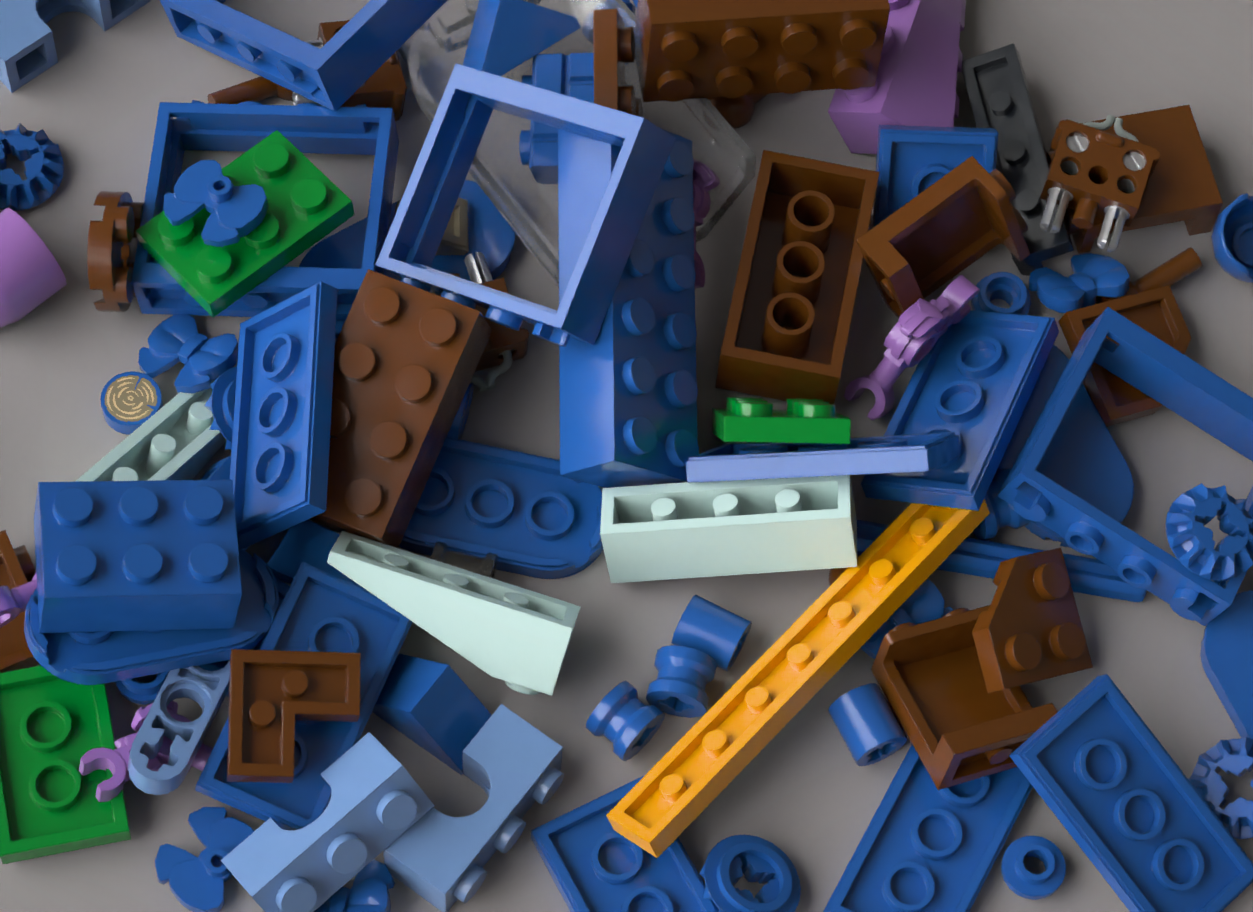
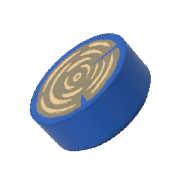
M124 372L114 376L106 383L101 392L100 401L105 421L112 429L126 435L133 433L163 407L162 395L158 384L150 376L140 372Z

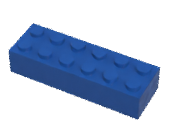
M558 129L559 305L622 148ZM667 130L664 131L676 139L595 344L591 345L570 337L566 347L559 346L560 475L604 488L687 482L686 461L689 460V457L699 454L697 431L698 388L696 376L697 330L695 320L696 273L694 264L695 216L693 209L694 160L692 140Z

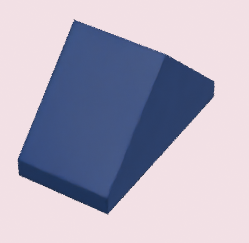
M479 0L463 66L502 76L577 31L581 26L574 16L523 0Z
M400 653L372 713L460 775L463 774V750L492 716L450 665Z

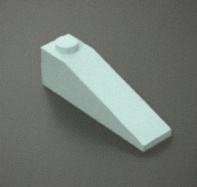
M212 388L193 394L178 393L75 482L192 480L226 442L220 430H209L214 417L212 412L204 405L212 394Z
M341 532L330 550L327 560L328 564L491 677L504 680L505 684L512 690L528 695H536L541 692L552 696L581 606L352 533Z

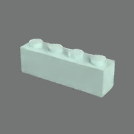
M851 475L682 482L603 488L600 536L611 583L857 567V519Z

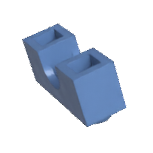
M0 0V81L13 93L58 63L53 33L46 25L53 17L64 12L84 13L106 31L149 3L150 0Z
M501 704L463 750V774L485 791L488 800L480 810L465 817H451L439 812L434 807L430 809L383 851L384 864L390 874L442 912H448L458 899L463 903L468 902L484 882L487 871L483 867L497 850L503 854L507 853L521 836L526 826V822L522 818L535 801L541 805L546 804L559 788L564 778V773L560 771L563 747Z
M370 732L320 774L331 787V799L324 812L315 821L301 829L284 830L270 817L221 860L264 912H314L435 806L404 766Z

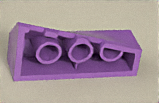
M888 0L890 12L875 86L859 87L853 90L836 89L828 109L831 119L851 153L877 154L879 125L954 127V118L959 116L960 99L956 93L957 72H962L963 54L959 48L960 32L964 30L966 0Z

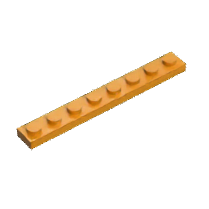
M985 499L979 511L911 503L857 558V567H848L606 815L614 831L658 858L990 514Z

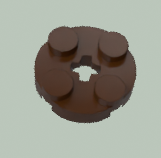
M101 191L97 195L94 205L105 206L102 221H90L88 232L87 265L90 290H102L104 299L94 302L98 311L126 312L131 305L133 297H136L131 284L138 243L135 230L140 228L144 202H133L128 192Z

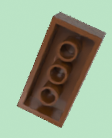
M638 0L634 35L635 60L643 102H678L685 99L737 98L743 95L795 94L801 91L853 90L859 87H873L876 84L890 12L888 0Z
M763 150L724 334L715 388L786 402L789 398L823 399L824 402H829V404L835 403L863 261V255L856 240L869 230L879 172Z
M370 269L367 270L335 343L327 504L325 512L310 518V520L340 532L345 531L399 548L492 333V329L480 311Z

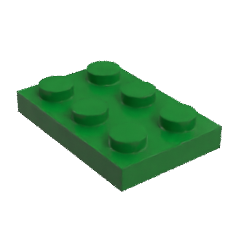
M278 130L222 168L223 176L228 177L234 186L256 184L263 187L269 206L264 220L248 235L240 237L238 243L223 247L204 244L201 233L207 219L211 215L206 208H203L195 216L179 226H172L163 210L135 230L139 244L213 318L355 215L352 200Z
M726 397V408H712V433L724 442L850 444L851 419L836 413L835 404L824 402L823 399L789 398L787 399V410L773 409V403H768L763 398Z
M42 666L0 673V858L3 864L131 840L124 791L121 790L109 802H99L95 797L97 785L110 779L113 776L112 772L109 769H98L82 776L79 771L80 759L87 751L101 747L112 750L116 749L105 684L82 685L71 683L54 676Z

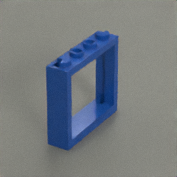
M160 0L177 37L336 111L447 0H370L321 49L224 5L223 3L226 0Z
M455 64L375 265L400 277L401 282L428 292L431 290L442 293L441 297L473 309L476 308V305L488 309L485 315L486 319L507 328L519 331L524 321L535 325L532 332L533 335L556 345L566 347L570 337L594 345L676 138L643 117ZM493 109L622 147L558 310L430 268Z
M192 100V103L160 102L140 227L164 210V195L168 192L174 193V186L181 176L185 150L246 152L278 130L301 153L375 155L361 269L284 266L217 315L253 317L322 281L338 289L336 320H346L367 270L370 269L384 275V269L375 264L389 232L399 138L393 108H370L364 104L355 107H339L336 111L314 103H301L291 106L263 105L252 101L239 104H213ZM138 241L131 284L142 314L211 316Z
M1107 307L1083 333L997 496L1012 505L1014 510L1023 518L1039 522L1065 538V541L1072 549L1085 555H1092L1116 570L1121 579L1126 583L1138 588H1144L1167 602L1179 616L1197 621L1206 626L1207 623L1231 606L1248 570L1236 578L1225 581L1202 578L1188 570L1177 558L1036 471L1094 362L1253 462V398ZM1106 336L1116 341L1118 344H1115L1111 340L1107 339ZM1252 486L1246 498L1245 509L1253 519Z

